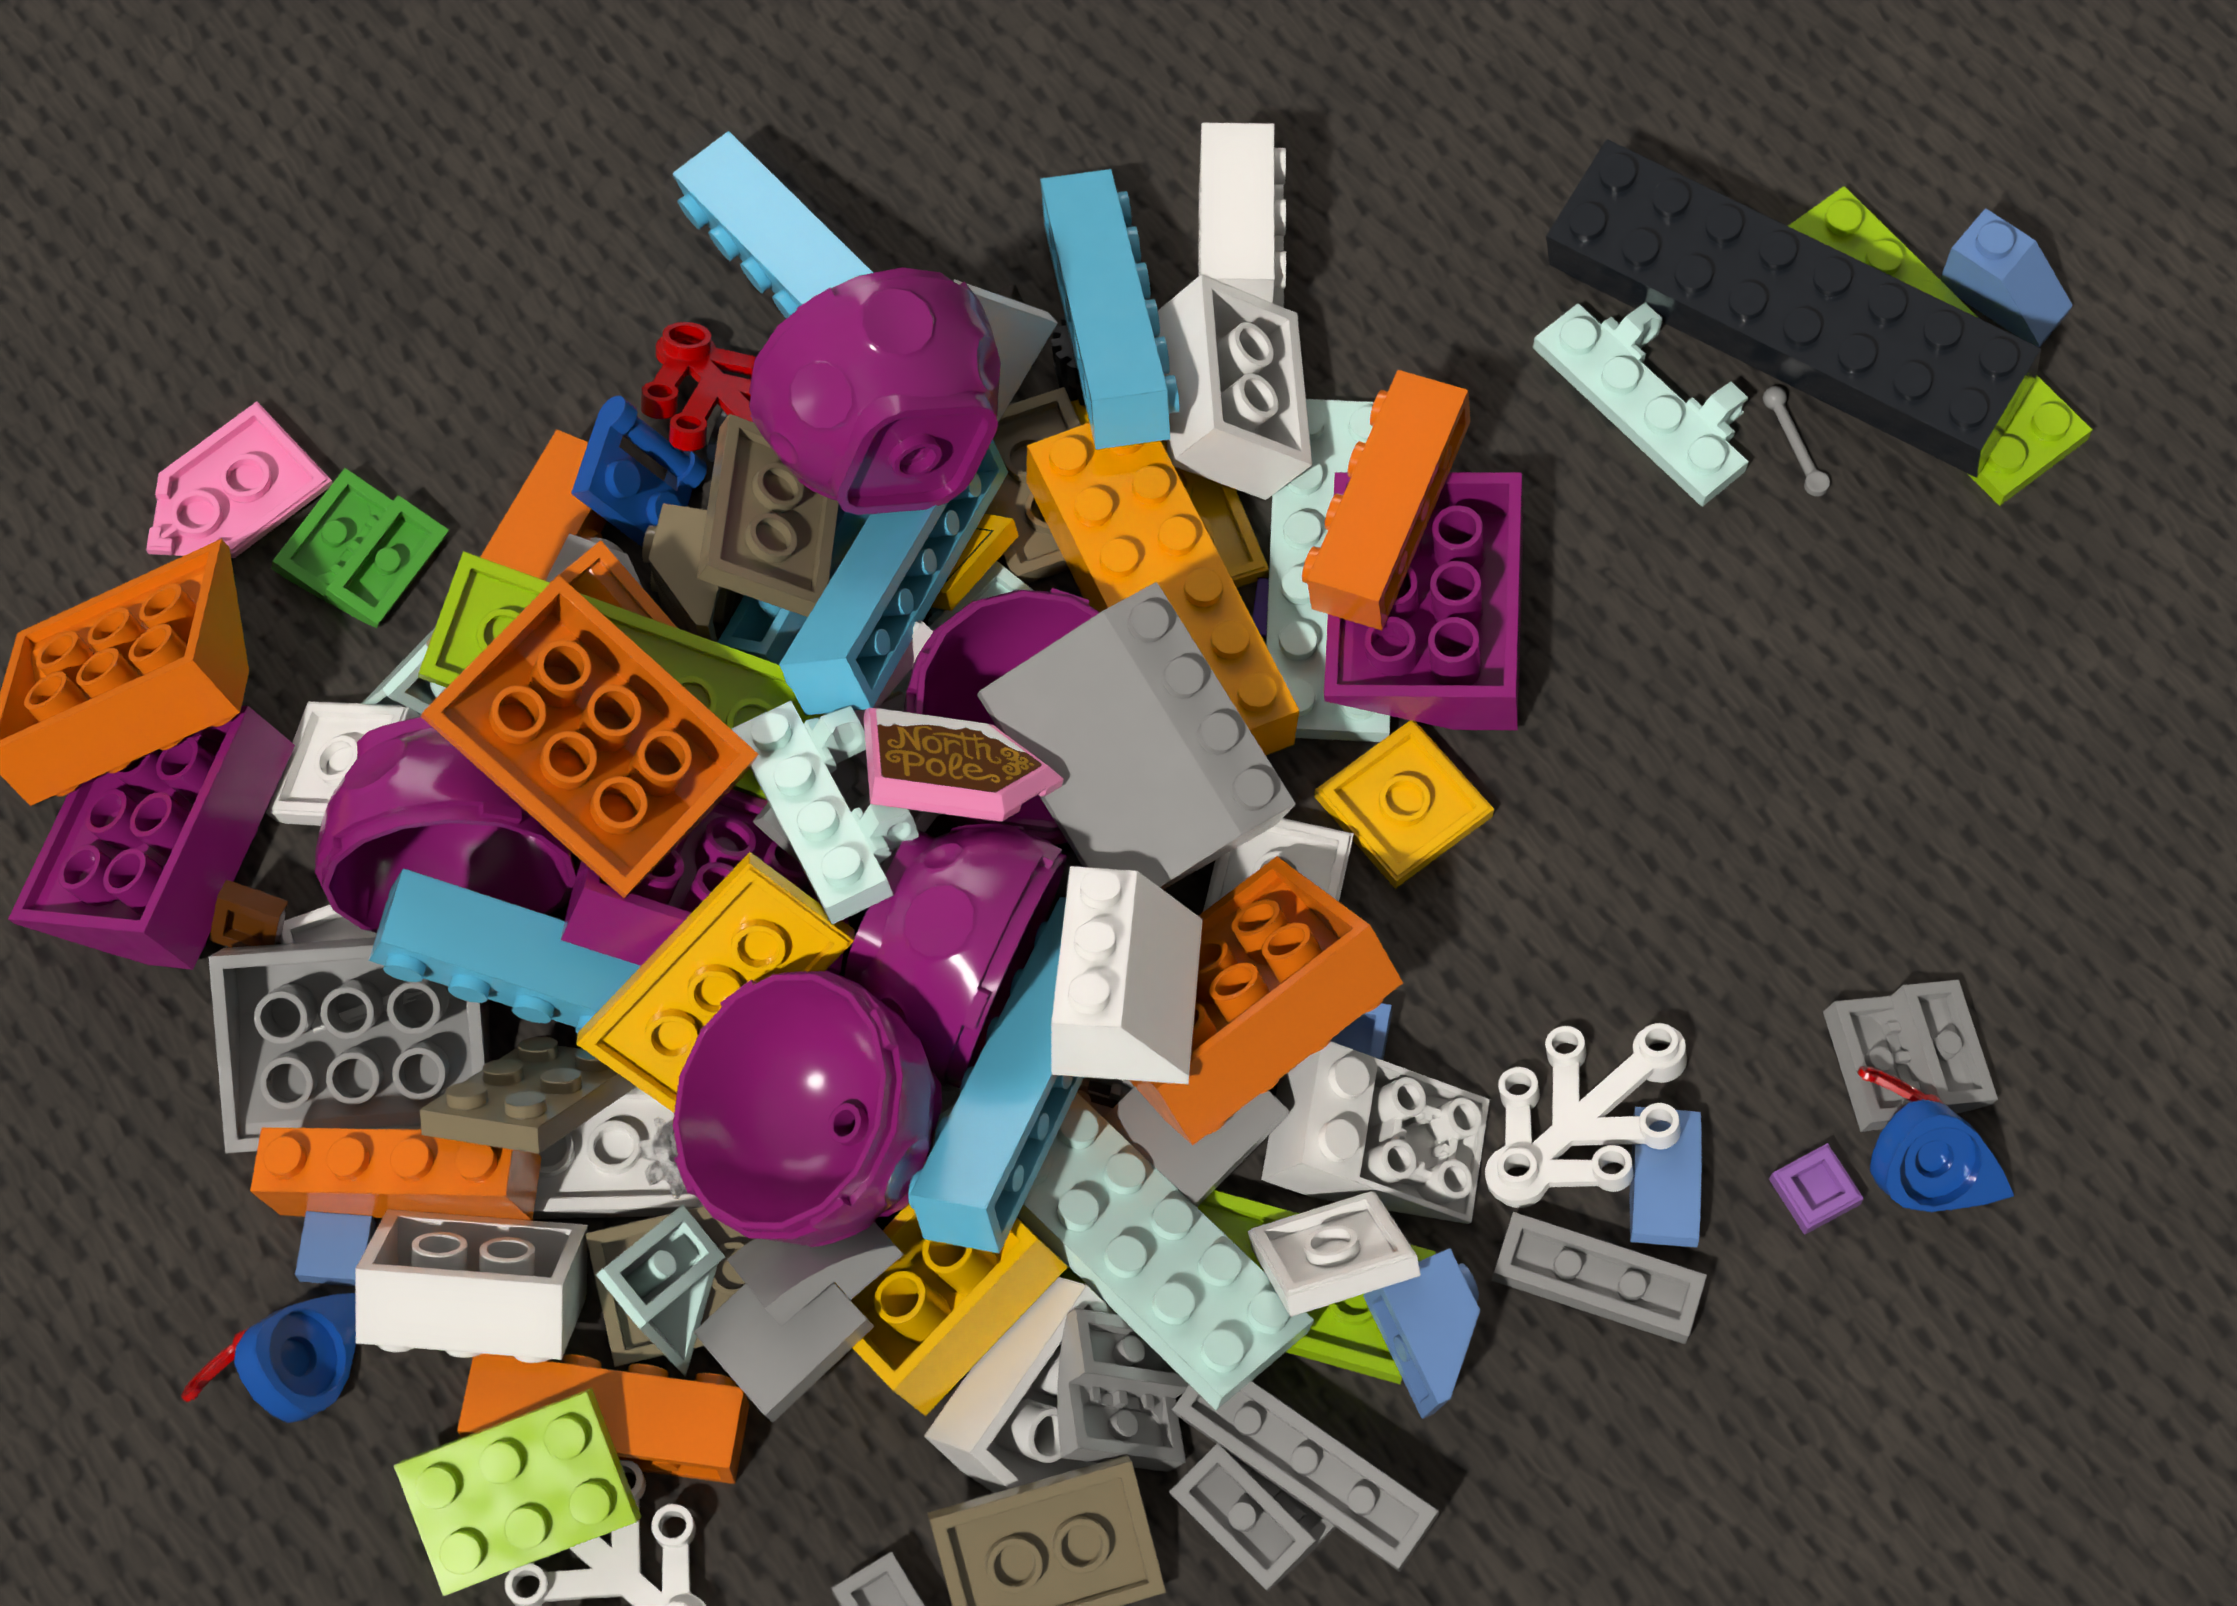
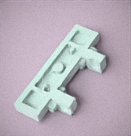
M1577 303L1534 338L1533 349L1703 507L1746 471L1749 461L1728 442L1734 437L1733 434L1735 433L1729 425L1744 413L1742 408L1748 397L1730 381L1712 394L1703 406L1693 397L1685 403L1643 364L1646 354L1641 348L1659 334L1662 324L1661 316L1648 304L1644 303L1625 316L1620 324L1613 317L1604 320L1600 324Z
M789 701L732 728V731L759 754L750 768L831 924L833 925L893 896L888 880L879 863L891 855L890 850L900 846L902 841H909L919 837V833L909 809L871 804L864 814L860 807L853 809L851 812L833 780L831 773L837 769V763L866 750L865 730L852 706L823 715L820 719L806 720L803 724L792 701Z

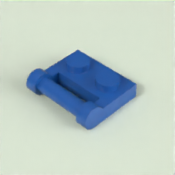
M616 395L606 401L598 413L571 494L643 548L646 530L649 525L657 526L663 503L687 507L692 490L702 482L706 475L707 464L692 451L682 452L673 447L666 438L637 416L638 411L634 405L622 396ZM623 436L667 470L664 481L619 447Z

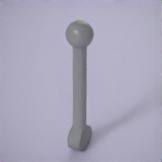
M1771 386L1763 393V402L1767 408L1775 411L1806 476L1804 482L1805 490L1812 496H1822L1829 488V477L1825 473L1816 470L1785 406L1787 400L1786 392L1781 387Z

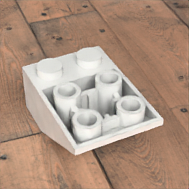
M1331 1041L1325 1048L1308 1056L1279 1079L1276 1098L1289 1109L1288 1116L1269 1134L1261 1180L1309 1197L1336 1202L1375 1191L1385 1208L1389 1211L1466 1224L1472 1222L1490 1099Z

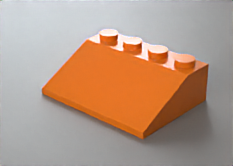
M222 538L17 633L0 691V775L30 806L55 795H67L88 780L106 772L116 773L128 766L133 760L158 749H170L180 743L185 737L210 726H222L240 713L249 675V666L230 548Z
M560 575L478 655L420 716L624 899L704 820L745 776L759 755Z
M1278 856L1199 915L1203 920L1189 1084L1130 1080L1159 1115L1191 1145L1196 1144L1206 1135L1219 1130L1234 1113L1259 1094L1272 1089L1282 1076L1311 1054L1325 1048L1335 1035L1361 1015L1377 1008L1387 995L1403 984L1371 925Z

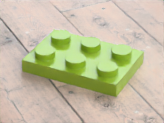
M592 1388L402 1460L394 1465L443 1596L634 1524L641 1518Z

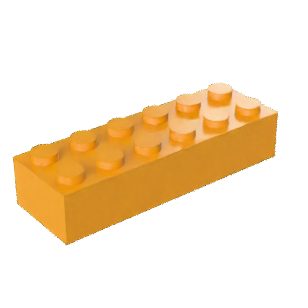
M1088 422L1027 445L1026 483L1083 598L1089 600L1088 605L1098 612H1102L1157 582L1264 754L1268 755L1294 745L1299 708L1162 442L1155 441L1096 450L1090 423Z

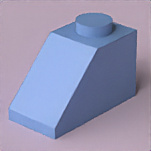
M1986 208L1951 248L1940 278L1959 299L2017 337L2037 347L2044 343L2073 306L2036 240Z
M1450 1248L1419 1261L1421 1276L1363 1295L1422 1419L1433 1415L1451 1399L1480 1312L1476 1302L1479 1299V1292L1475 1279L1464 1264L1457 1263Z

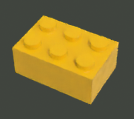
M909 1203L882 1230L898 1247L903 1256L851 1299L854 1305L874 1325L852 1348L895 1393L925 1416L1068 1267L1018 1217L1000 1254L924 1239L915 1210L911 1208Z

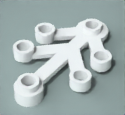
M1655 1023L1645 1027L1634 1039L1633 1054L1581 1100L1580 1066L1586 1059L1584 1036L1578 1029L1571 1026H1561L1552 1030L1546 1038L1545 1046L1548 1061L1553 1067L1552 1126L1533 1143L1531 1109L1536 1106L1540 1098L1537 1077L1531 1070L1524 1067H1514L1505 1071L1498 1083L1500 1098L1506 1108L1505 1146L1491 1155L1485 1168L1486 1183L1491 1194L1510 1207L1525 1208L1537 1203L1549 1187L1599 1186L1601 1189L1610 1192L1625 1189L1631 1183L1634 1175L1632 1158L1626 1149L1617 1145L1646 1144L1654 1149L1669 1148L1680 1137L1679 1115L1672 1106L1664 1103H1655L1647 1106L1640 1116H1605L1645 1080L1664 1083L1672 1081L1682 1074L1687 1064L1685 1040L1678 1030L1663 1023ZM1562 1043H1569L1577 1047L1568 1054H1561L1555 1051V1048ZM1656 1043L1670 1045L1662 1051H1654L1648 1048V1046ZM1515 1084H1523L1530 1087L1522 1095H1513L1508 1092L1509 1088ZM1656 1121H1666L1671 1124L1667 1130L1662 1132H1656L1648 1128ZM1608 1145L1600 1148L1594 1154L1592 1160L1558 1159L1571 1146ZM1609 1163H1619L1624 1167L1616 1174H1607L1601 1170ZM1515 1167L1529 1169L1526 1174L1518 1177L1507 1173L1508 1170Z
M620 1460L624 1472L632 1473L636 1476V1483L631 1491L639 1510V1499L643 1496L646 1488L645 1477L637 1464L629 1460ZM669 1504L660 1508L653 1517L652 1532L657 1542L663 1547L662 1593L641 1575L640 1519L634 1524L611 1532L612 1548L600 1537L569 1548L591 1569L543 1572L538 1566L529 1563L509 1572L505 1581L506 1593L515 1606H541L549 1601L622 1596L632 1606H706L700 1598L691 1594L689 1544L695 1536V1522L690 1512L678 1504ZM671 1517H681L686 1521L685 1531L677 1538H667L661 1532L662 1525ZM525 1576H535L540 1581L536 1594L529 1598L517 1596L516 1585L519 1580Z

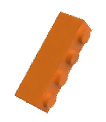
M1397 370L1389 390H1380L1378 392L1370 414V425L1373 427L1366 443L1358 441L1352 451L1347 470L1350 481L1344 495L1336 493L1329 504L1325 518V529L1328 532L1321 548L1313 546L1304 563L1302 582L1308 584L1311 609L1383 631L1471 422L1469 393L1467 389Z
M556 429L480 556L481 558L546 581L569 533L587 540L594 537L602 538L601 531L607 520L571 494L588 442Z
M261 1127L250 1192L279 1215L305 1217L306 1211L383 1218L387 1209L533 1221L542 1157L538 1153L421 1135V1130Z
M482 1353L472 1358L457 1431L462 1438L592 1388L619 1460L632 1461L644 1472L735 1484L750 1405L744 1391L740 1387H735L736 1382L730 1377L719 1374L699 1373L696 1375L695 1381L669 1378L667 1370L647 1364H631L628 1367V1372L603 1369L600 1361L581 1355H564L561 1363L552 1361L526 1363L517 1360L514 1356Z

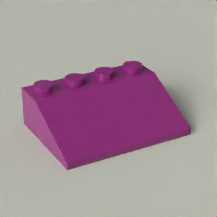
M1335 472L1334 495L1336 493L1344 495L1350 481L1347 472ZM1449 472L1383 631L1328 614L1324 682L1325 702L1452 730L1518 731L1524 514L1522 472Z
M242 706L240 713L222 726L207 727L185 737L180 743L170 749H158L131 761L128 766L116 773L106 772L80 784L67 795L8 920L26 928L146 965L193 970L211 932L217 896L226 879L234 881L295 745L249 706Z
M732 789L704 820L625 899L581 861L571 893L561 941L641 966L749 852L818 903L820 901L801 864L752 822L768 801ZM849 917L843 919L842 921L848 924ZM843 953L825 971L839 975Z

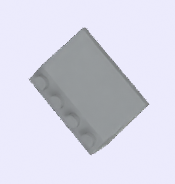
M1157 582L1103 610L995 680L977 694L999 730L1052 768L1064 779L1060 788L1046 796H1040L1083 867L1138 871L1163 890L1274 827L1296 804Z
M376 937L223 948L209 956L225 1153L257 1151L261 1127L421 1130V1108L445 1094L448 1087L462 1083L480 1072L483 1065L491 1061L490 1000L487 999L483 1003L469 1002L450 994L448 991L449 986L424 978L420 982H407L388 975L383 970V965L369 961ZM423 992L407 999L414 1001L403 1004L404 993ZM390 995L387 1010L383 1011V997ZM365 1004L367 1018L350 1024L340 1018L339 1013ZM318 1013L326 1029L314 1033L311 1026Z

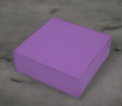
M1828 1143L1778 1169L1769 1178L1804 1235L1861 1205L1864 1199Z

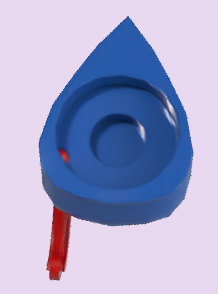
M1865 1066L1859 1067L1857 1074L1862 1080L1880 1085L1910 1101L1894 1114L1881 1131L1871 1157L1870 1172L1877 1186L1888 1194L1892 1200L1904 1208L1936 1212L1985 1205L2014 1196L2003 1169L1979 1134L1967 1121L1946 1106L1939 1097L1933 1094L1926 1095L1910 1084L1879 1069Z
M356 1293L333 1294L287 1306L273 1312L251 1327L238 1332L233 1338V1343L217 1354L190 1380L184 1388L181 1398L185 1402L195 1400L202 1389L234 1360L240 1380L252 1398L272 1416L286 1423L300 1422L325 1410L336 1402L350 1374L356 1347Z

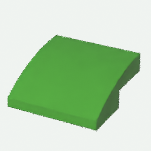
M344 468L274 558L271 569L290 582L361 622L378 628L446 538L449 529L401 496L397 495L393 501Z

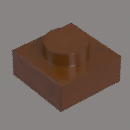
M226 879L216 899L209 940L230 948L280 944L288 901Z

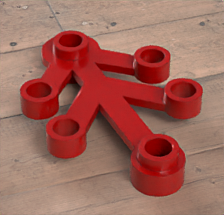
M677 322L668 325L663 330L662 337L656 343L655 355L657 360L663 365L654 380L642 387L641 411L644 415L654 419L671 418L670 444L679 450L696 451L706 445L707 420L717 404L727 415L732 414L753 422L750 416L749 401L751 395L749 390L756 356L716 348L711 340L710 331L702 325L692 322ZM720 370L749 375V379L723 374ZM691 375L699 384L683 411L676 414L678 411V387L686 376Z

